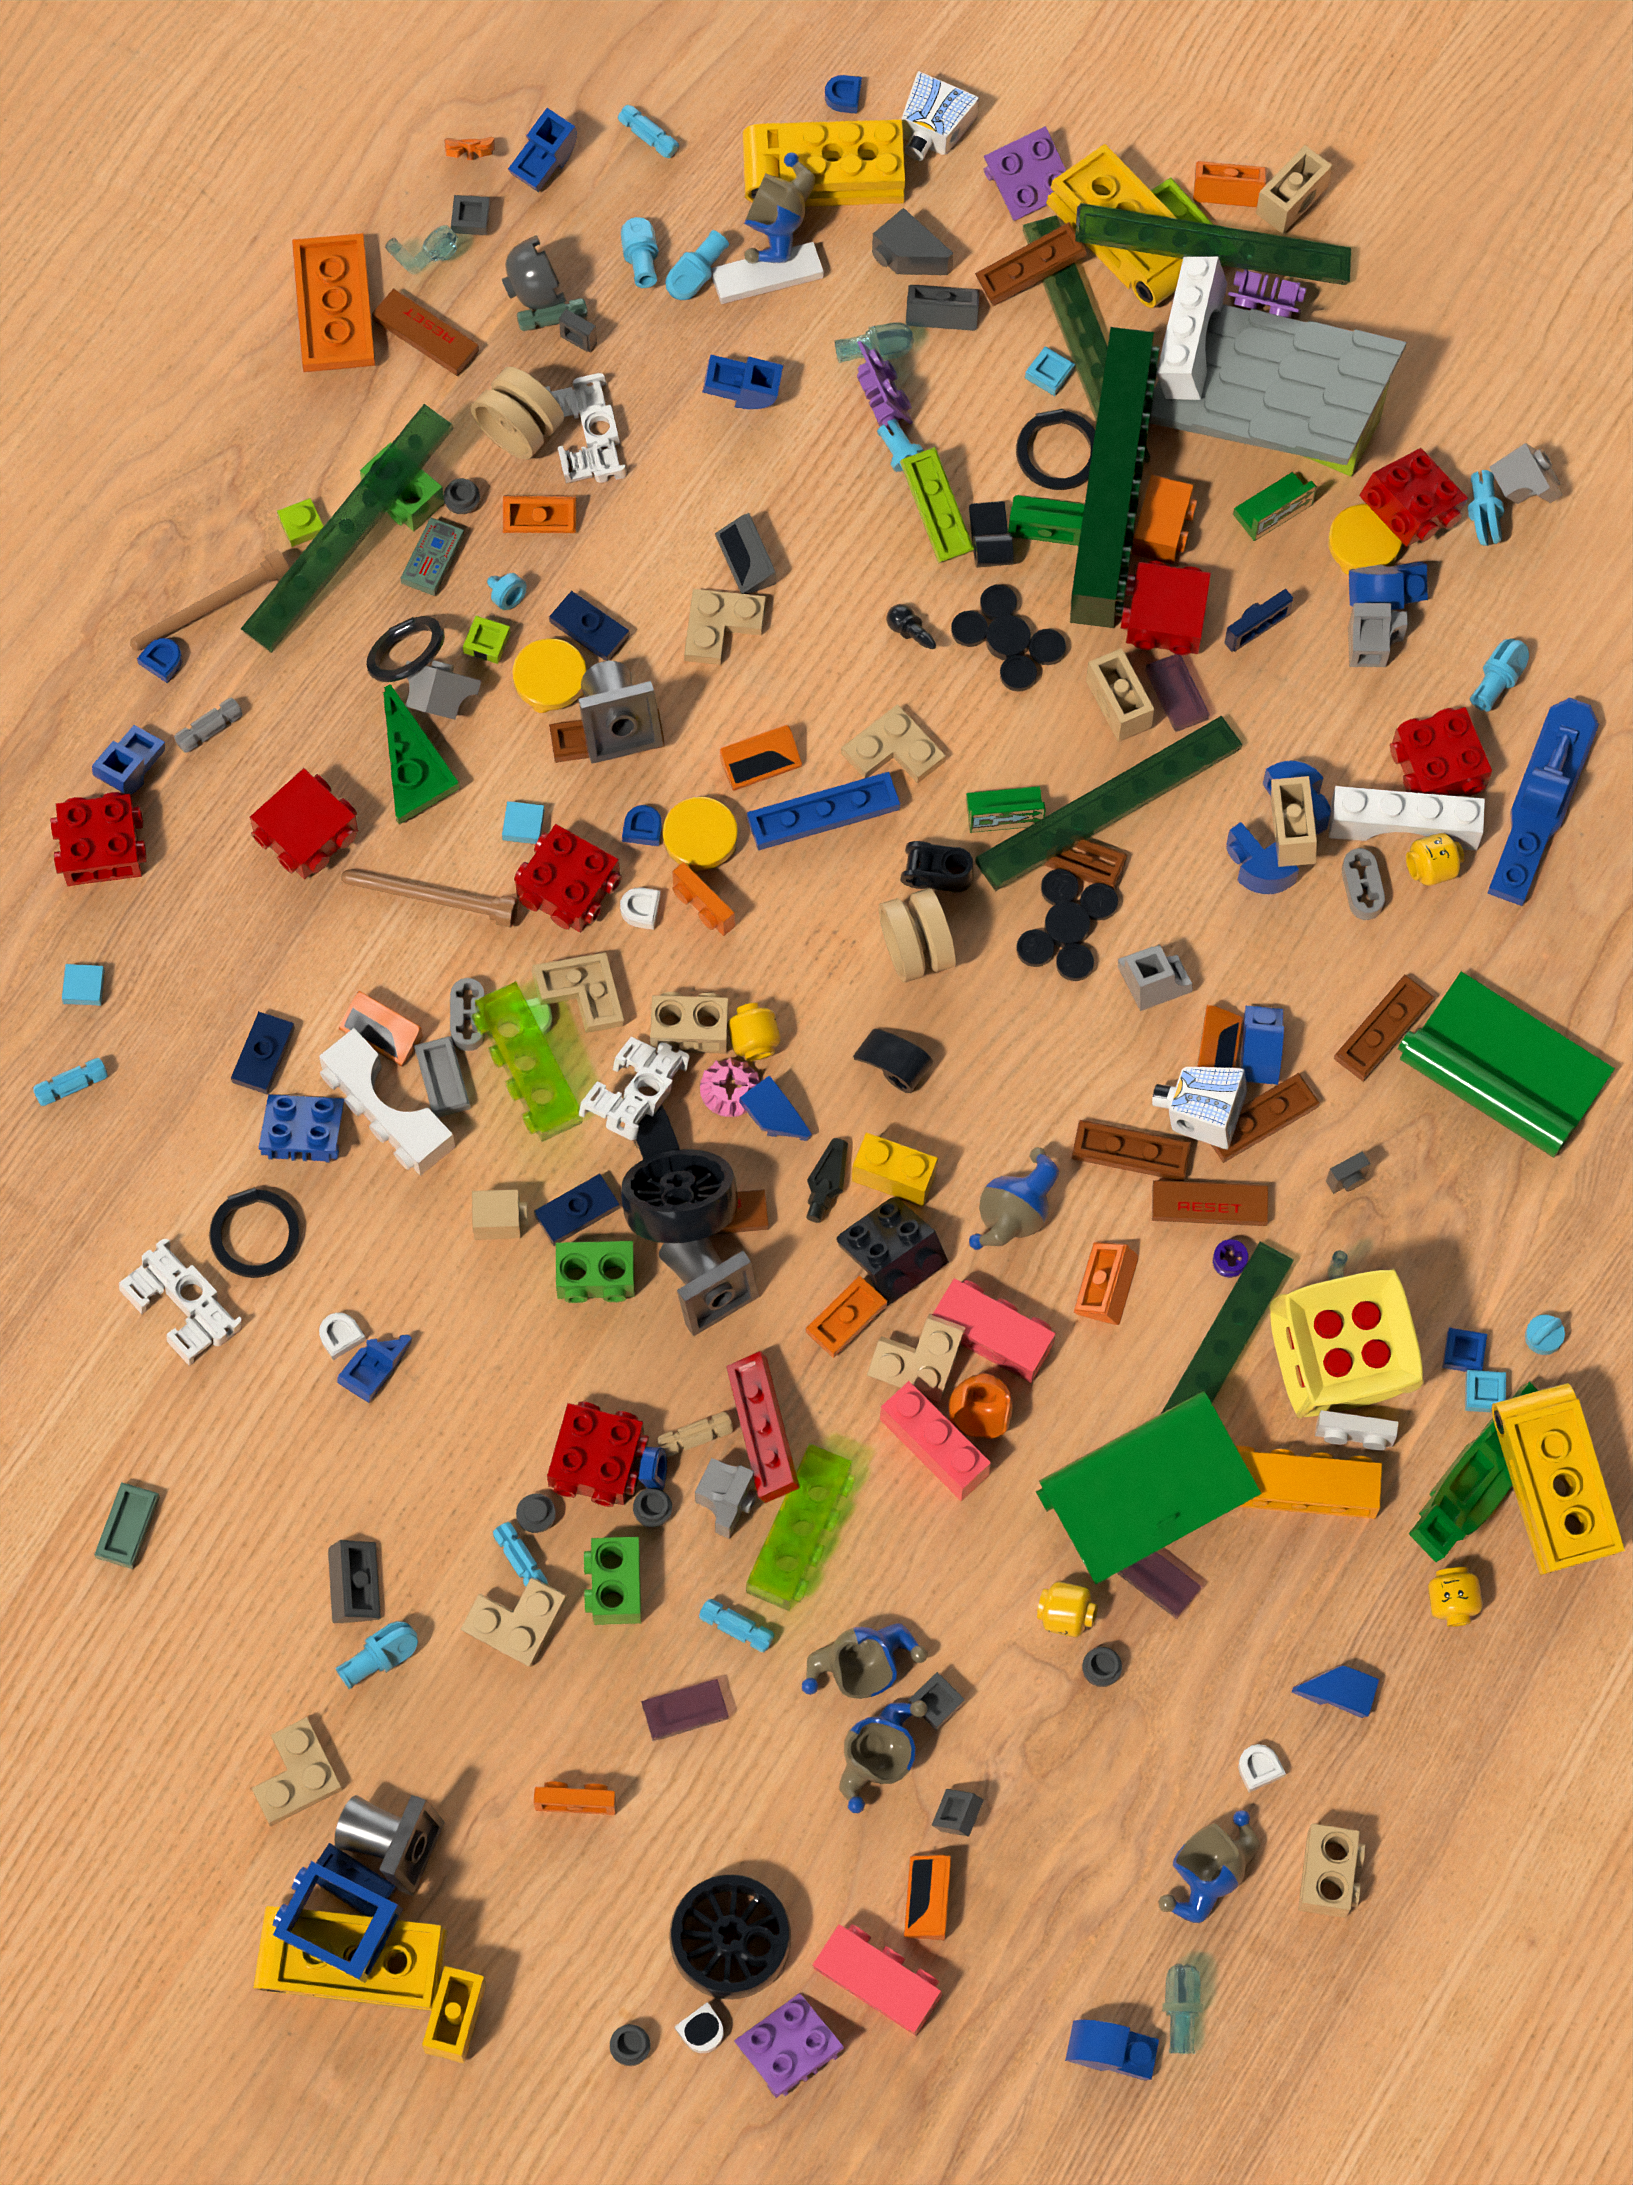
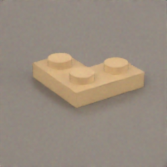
M693 589L684 661L721 665L725 632L762 635L766 596Z
M898 704L841 747V754L863 778H868L894 758L915 782L919 783L946 760V755Z
M606 953L533 965L531 972L540 1005L577 999L586 1033L622 1027L624 1018Z
M929 1314L917 1349L881 1336L878 1340L867 1376L900 1388L910 1381L925 1397L940 1402L966 1327Z
M534 1577L530 1578L514 1611L482 1594H478L460 1630L531 1667L568 1595Z
M307 1717L271 1735L287 1771L252 1788L270 1827L342 1791Z

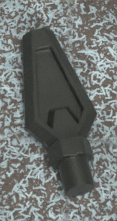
M838 1138L831 1140L807 1179L811 1194L807 1202L810 1207L806 1218L812 1222L820 1223L824 1210L829 1209L832 1199L843 1192L848 1143Z

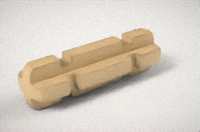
M721 1412L713 1415L710 1421L703 1419L677 1429L678 1432L675 1434L671 1431L658 1437V1445L663 1448L666 1456L670 1457L678 1454V1450L681 1448L688 1450L714 1440L713 1437L716 1435L720 1438L733 1432V1424L727 1412Z

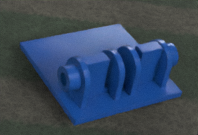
M268 1094L259 1142L261 1155L268 1156L269 1160H273V1158L289 1159V1152H291V1161H296L297 1152H302V1159L306 1162L308 1161L309 1153H311V1161H326V1163H330L331 1159H338L339 1144H337L344 1098Z

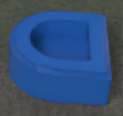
M838 75L831 78L825 86V101L827 105L835 111L857 114L862 77Z
M159 638L152 641L138 656L137 661L140 666L168 683L182 665V654L179 646L173 640Z
M639 805L632 808L625 817L622 842L659 846L662 824L658 811L647 805Z
M646 1447L642 1454L638 1479L647 1488H657L663 1491L667 1473L666 1453L661 1447Z

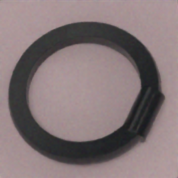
M1063 408L1036 413V416L1024 425L1017 439L1016 457L1021 470L1031 481L1047 489L1067 490L1080 486L1089 478L1095 429L1081 416L1064 411ZM1061 423L1067 424L1079 430L1087 439L1090 447L1088 463L1079 473L1071 477L1052 478L1039 472L1029 459L1027 452L1029 439L1041 427Z
M420 616L411 617L390 627L375 642L368 654L366 665L369 675L379 682H395L415 674L431 662L440 651L445 639L443 626L432 617ZM426 630L432 632L431 641L425 651L411 663L394 670H383L379 667L382 656L396 641L417 631Z
M255 1187L227 1196L228 1199L216 1210L209 1230L210 1245L217 1260L230 1272L248 1278L265 1277L280 1271L293 1259L300 1244L301 1227L293 1207L276 1193L255 1189ZM257 1202L271 1205L282 1213L288 1223L289 1236L284 1250L274 1260L262 1265H246L236 1261L226 1252L222 1243V1228L227 1217L234 1210Z

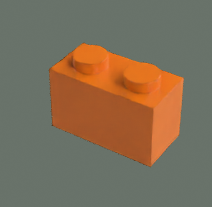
M1151 475L1135 531L1131 554L1174 565L1177 551L1184 553L1189 535L1188 531L1183 530L1185 520L1193 521L1198 500L1191 499L1192 484Z

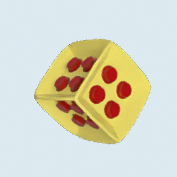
M1395 1269L1370 1271L1320 1282L1297 1289L1289 1294H1281L1271 1301L1269 1309L1271 1311V1328L1287 1394L1297 1418L1319 1416L1321 1410L1340 1412L1374 1404L1402 1393H1412L1423 1385V1366L1418 1339L1406 1294Z

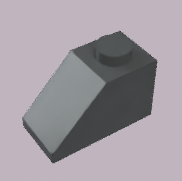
M904 208L873 233L872 253L874 258L883 267L888 266L896 274L948 275L952 272L953 252Z

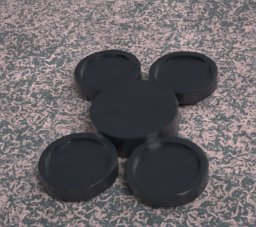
M993 585L985 589L980 598L982 613L987 618L993 620L989 627L986 619L980 613L963 611L953 619L951 634L958 644L966 647L977 646L986 638V645L990 653L998 659L1005 660L1000 668V679L1003 685L1012 691H1025L1035 683L1037 669L1033 661L1023 656L1028 648L1030 656L1034 661L1042 665H1053L1063 658L1066 643L1063 636L1052 629L1039 630L1031 637L1030 629L1025 621L1013 616L1017 605L1015 593L1007 586Z
M1055 869L1048 872L1041 882V894L1049 904L1054 906L1050 908L1046 915L1045 932L1033 929L1024 932L1019 937L1016 947L1019 959L1031 967L1043 966L1051 960L1054 953V945L1062 948L1056 958V968L1059 974L1070 981H1081L1087 978L1092 972L1094 958L1091 951L1080 944L1088 936L1090 919L1106 920L1115 913L1118 905L1116 892L1110 886L1103 883L1089 885L1082 892L1079 905L1073 902L1078 893L1076 877L1064 869Z

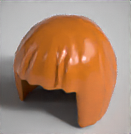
M986 1373L974 1375L961 1382L952 1392L949 1399V1417L951 1423L962 1433L971 1437L992 1439L1003 1435L1008 1430L1012 1418L1013 1404L1009 1389L999 1378Z

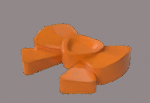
M494 137L461 140L446 138L444 140L446 156L459 158L466 152L467 160H474V152L479 157L492 155V152L495 150Z

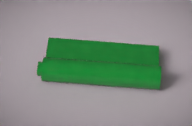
M1462 971L1423 1028H1419L1416 1033L1409 1030L1397 1050L1402 1052L1401 1061L1553 1158L1560 1152L1615 1070L1614 1067Z
M1204 1391L1039 1480L1042 1488L1035 1491L1046 1512L1052 1509L1055 1510L1095 1585L1262 1494Z

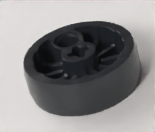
M680 1149L652 1155L630 1168L622 1181L621 1198L627 1224L634 1233L650 1241L675 1244L701 1240L724 1229L733 1220L737 1212L738 1192L733 1170L730 1164L722 1157L707 1151Z
M720 1875L697 1884L680 1900L670 1924V1949L678 1971L695 1989L715 1998L741 1999L762 1991L781 1973L790 1952V1922L782 1902L767 1886L746 1876ZM729 1891L731 1892L730 1915L724 1916L714 1895ZM741 1892L754 1897V1899L739 1918L735 1915L737 1894ZM709 1899L718 1920L716 1922L712 1921L694 1907L702 1900ZM760 1903H763L771 1912V1915L746 1925L747 1920ZM687 1917H694L711 1929V1932L685 1930L684 1924ZM776 1923L778 1935H773L765 1926ZM730 1928H735L740 1941L733 1940L730 1945L724 1944V1936L720 1933H728ZM755 1937L765 1938L771 1946L769 1952L764 1956H754L747 1949L749 1942ZM682 1940L711 1941V1943L687 1953L683 1950ZM716 1951L703 1971H697L691 1965L690 1961ZM724 1957V1980L718 1982L708 1978L718 1961ZM733 1958L737 1960L746 1979L745 1981L729 1982L731 1960ZM745 1962L755 1967L764 1966L765 1969L756 1976H751Z

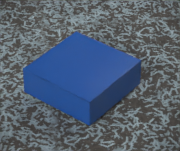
M1449 1327L1442 1368L1467 1372V1370L1482 1371L1487 1334Z

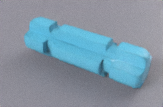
M626 105L619 113L618 120L626 127H630L631 131L649 146L655 147L659 154L666 158L674 156L679 148V143L671 136H667L665 131L646 116L643 117L641 112L634 106Z
M95 1058L86 1062V1067L81 1068L79 1065L52 1077L53 1081L50 1083L46 1080L35 1085L33 1091L39 1104L45 1106L56 1101L54 1097L60 1095L63 1098L88 1087V1082L92 1080L94 1083L106 1079L107 1071L102 1060Z
M506 1522L498 1526L493 1531L494 1538L500 1547H504V1554L518 1576L524 1578L523 1584L525 1587L530 1578L533 1577L548 1585L547 1578L541 1569L537 1570V1563L522 1539H517L518 1533L510 1522Z
M708 1599L704 1603L699 1614V1618L710 1625L716 1623L718 1625L717 1629L743 1643L746 1641L751 1642L750 1646L760 1652H765L770 1647L774 1638L773 1631L763 1626L760 1628L755 1627L756 1622L730 1608L727 1611L722 1609L723 1605L713 1599Z

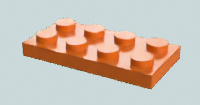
M364 234L293 239L303 372L375 366Z

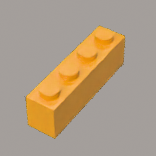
M1236 1446L1262 1493L1238 1507L1375 1519L1380 1509L1382 1463L1372 1462L1371 1458L1365 1456H1352L1349 1460L1333 1459V1455L1328 1453H1312L1310 1457L1294 1456L1293 1451L1286 1449H1275L1271 1453H1259L1249 1446Z

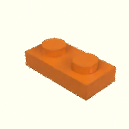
M684 862L672 871L673 892L681 902L686 905L691 903L699 911L698 916L710 930L716 928L725 936L735 927V913Z
M859 1275L806 1327V1333L834 1358L887 1306V1300Z
M550 1781L545 1782L544 1787H535L534 1807L535 1811L615 1815L616 1794L615 1791H608V1786L603 1784H585L584 1789H570L567 1783Z

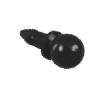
M897 604L889 609L886 621L892 631L900 633L905 639L913 638L922 647L936 648L932 635L921 627L922 620L915 615L911 607L905 604Z

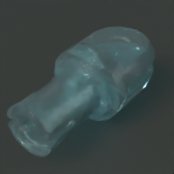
M901 322L870 326L865 335L834 340L839 363L864 358L857 343L859 341H862L870 350L876 348L883 360L898 358L908 354L914 342L913 333L909 326Z
M1180 1963L1175 1964L1168 1970L1166 1977L1165 2003H1162V2012H1166V2016H1170L1169 2053L1195 2054V2017H1199V2013H1203V2004H1200V1975L1198 1970L1190 1964L1184 1966Z

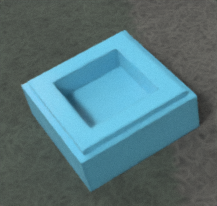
M1045 346L1025 372V379L1055 396L1073 373L1075 364Z
M507 801L502 840L536 844L541 836L545 812L544 805Z
M65 964L62 991L63 1004L101 1006L104 967Z
M1467 1370L1465 1411L1492 1413L1493 1403L1506 1400V1372Z

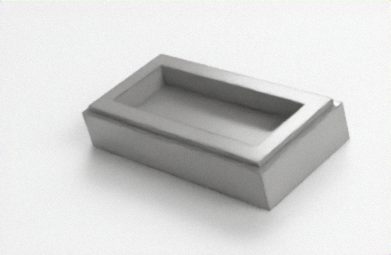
M451 1036L415 1045L414 1048L430 1107L435 1116L439 1118L471 1109Z

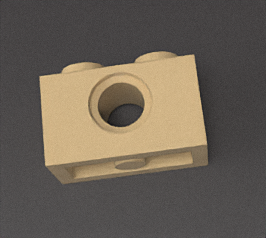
M1304 145L1260 191L1256 214L1284 234L1328 188L1332 165Z
M1120 648L1088 662L1086 682L1117 741H1122L1150 729L1153 721L1154 707L1123 649Z
M1309 776L1271 779V807L1278 867L1316 864L1317 839Z

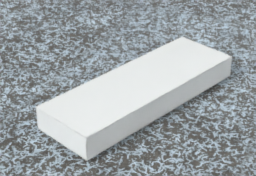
M814 242L792 247L789 260L783 263L758 261L751 264L744 259L711 268L712 279L721 304L822 279L824 273Z

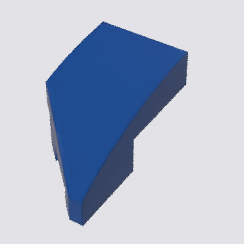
M770 1076L739 1097V1103L762 1131H767V1136L796 1137L802 1141H808L812 1137L802 1118Z
M400 1335L398 1340L377 1342V1339L367 1340L366 1347L360 1348L340 1372L337 1383L370 1403L404 1356L412 1342V1337Z
M1342 1665L1318 1674V1676L1294 1686L1292 1693L1319 1705L1328 1703L1355 1716L1364 1718L1369 1716L1379 1679Z

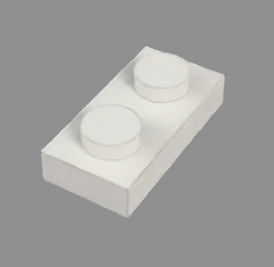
M1321 1410L1316 1422L1315 1436L1324 1437V1441L1331 1444L1341 1445L1346 1444L1347 1441L1363 1443V1447L1367 1449L1384 1450L1386 1447H1392L1395 1442L1398 1421Z

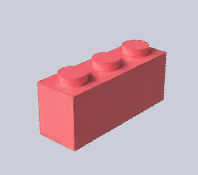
M954 1278L932 1315L966 1327L960 1345L1032 1383L1054 1345L1056 1333L1051 1331V1326L1039 1318L1032 1317L1029 1319L1017 1312L1018 1309L1004 1299L999 1298L996 1301L983 1294L984 1290L980 1286L969 1280L961 1282Z
M910 1381L881 1406L880 1421L960 1501L966 1498L989 1476L991 1462Z
M838 1924L814 1961L813 1968L917 2036L943 1996L941 1990L936 1988L939 1981L920 1968L915 1974L902 1966L905 1958L889 1947L885 1946L880 1951L870 1945L868 1942L871 1936L857 1926L851 1924L846 1929Z

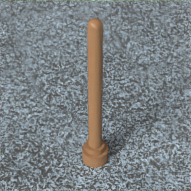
M278 549L266 555V560L260 563V568L132 637L130 646L134 650H141L152 641L167 636L267 580L273 582L277 579L280 582L290 577L292 572L286 560Z
M345 870L341 875L342 881L348 885L490 915V920H495L496 925L512 928L517 916L518 899L503 895L501 898H494L491 901L354 870Z

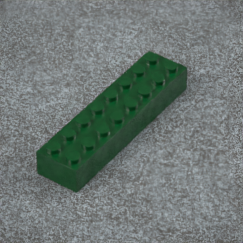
M1110 327L1071 595L1070 623L1113 628L1115 616L1123 615L1125 588L1128 580L1129 560L1135 530V517L1138 510L1139 490L1143 475L1144 455L1147 447L1148 427L1158 368L1160 346H1153L1154 332Z

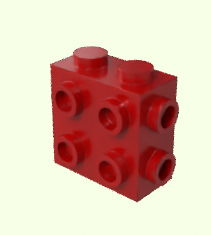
M1422 448L1373 472L1359 495L1406 547L1419 540L1422 542L1429 540L1443 527L1446 529L1453 527L1462 518L1463 514L1460 511L1469 499Z
M1158 561L1138 562L1136 575L1129 574L1126 596L1133 597L1131 608H1123L1120 629L1127 630L1126 644H1133L1135 647L1143 650L1153 648L1166 649L1177 655L1198 654L1211 573L1203 572L1196 567H1184L1183 569L1169 567Z
M1466 707L1457 710L1446 708L1435 713L1433 717L1421 721L1417 718L1409 719L1396 728L1393 741L1390 743L1393 761L1395 764H1401L1405 774L1403 775V784L1406 792L1447 796L1465 794V796H1472L1480 793L1488 786L1492 769Z
M305 768L250 816L253 829L251 835L254 840L265 850L270 847L279 855L277 860L286 871L291 874L296 871L304 880L312 873L316 874L323 870L328 864L330 856L339 848L345 849L355 840L359 831L355 808L344 798L338 800L330 793L332 791L331 787L320 775L316 774L313 777Z
M111 792L103 795L101 798L85 799L73 797L63 803H55L57 817L50 818L53 840L59 839L60 851L54 852L56 873H63L67 886L142 877L141 863L147 862L144 840L138 841L137 829L143 828L142 811L140 806L134 807L130 794Z
M555 824L548 834L544 832L539 837L534 847V852L536 853L530 862H523L518 868L514 877L517 897L520 903L534 912L541 910L550 915L551 920L559 927L569 930L571 927L581 933L587 923L593 924L602 909L600 903L606 894L612 895L619 886L622 879L619 859Z
M578 1402L577 1405L567 1403L547 1474L548 1487L554 1488L553 1491L556 1494L564 1497L575 1498L576 1494L592 1497L591 1501L605 1507H613L614 1503L624 1505L627 1494L634 1495L637 1487L639 1472L634 1471L637 1457L642 1458L644 1449L648 1447L649 1436L644 1435L643 1421H639L636 1415L625 1411H616L615 1415L602 1412L599 1406L589 1402Z

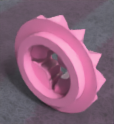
M732 1057L720 1062L716 1060L708 1070H704L700 1083L702 1100L712 1112L720 1116L736 1117L743 1115L747 1112L739 1103V1097L760 1083L757 1072L748 1065L747 1061L740 1062ZM729 1075H733L736 1085H741V1088L734 1089L732 1100H728L726 1089L719 1087L726 1084Z

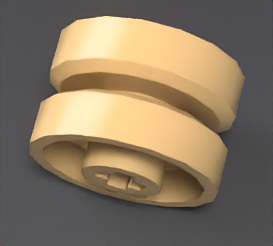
M506 367L491 383L492 390H485L471 405V413L479 427L494 443L517 458L529 460L544 444L543 436L549 437L563 423L564 413L556 399L539 381L520 369Z
M928 888L912 893L909 900V909L898 898L879 904V918L884 939L893 965L902 982L906 983L922 978L925 971V961L937 973L955 967L956 958L952 937L942 907L932 889Z

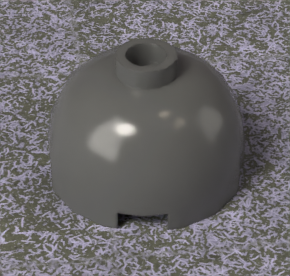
M537 235L521 242L508 254L505 263L507 277L502 279L510 299L517 296L523 306L532 310L545 309L566 302L563 292L556 295L554 288L559 287L558 284L560 283L545 250L538 253L535 246L540 245Z

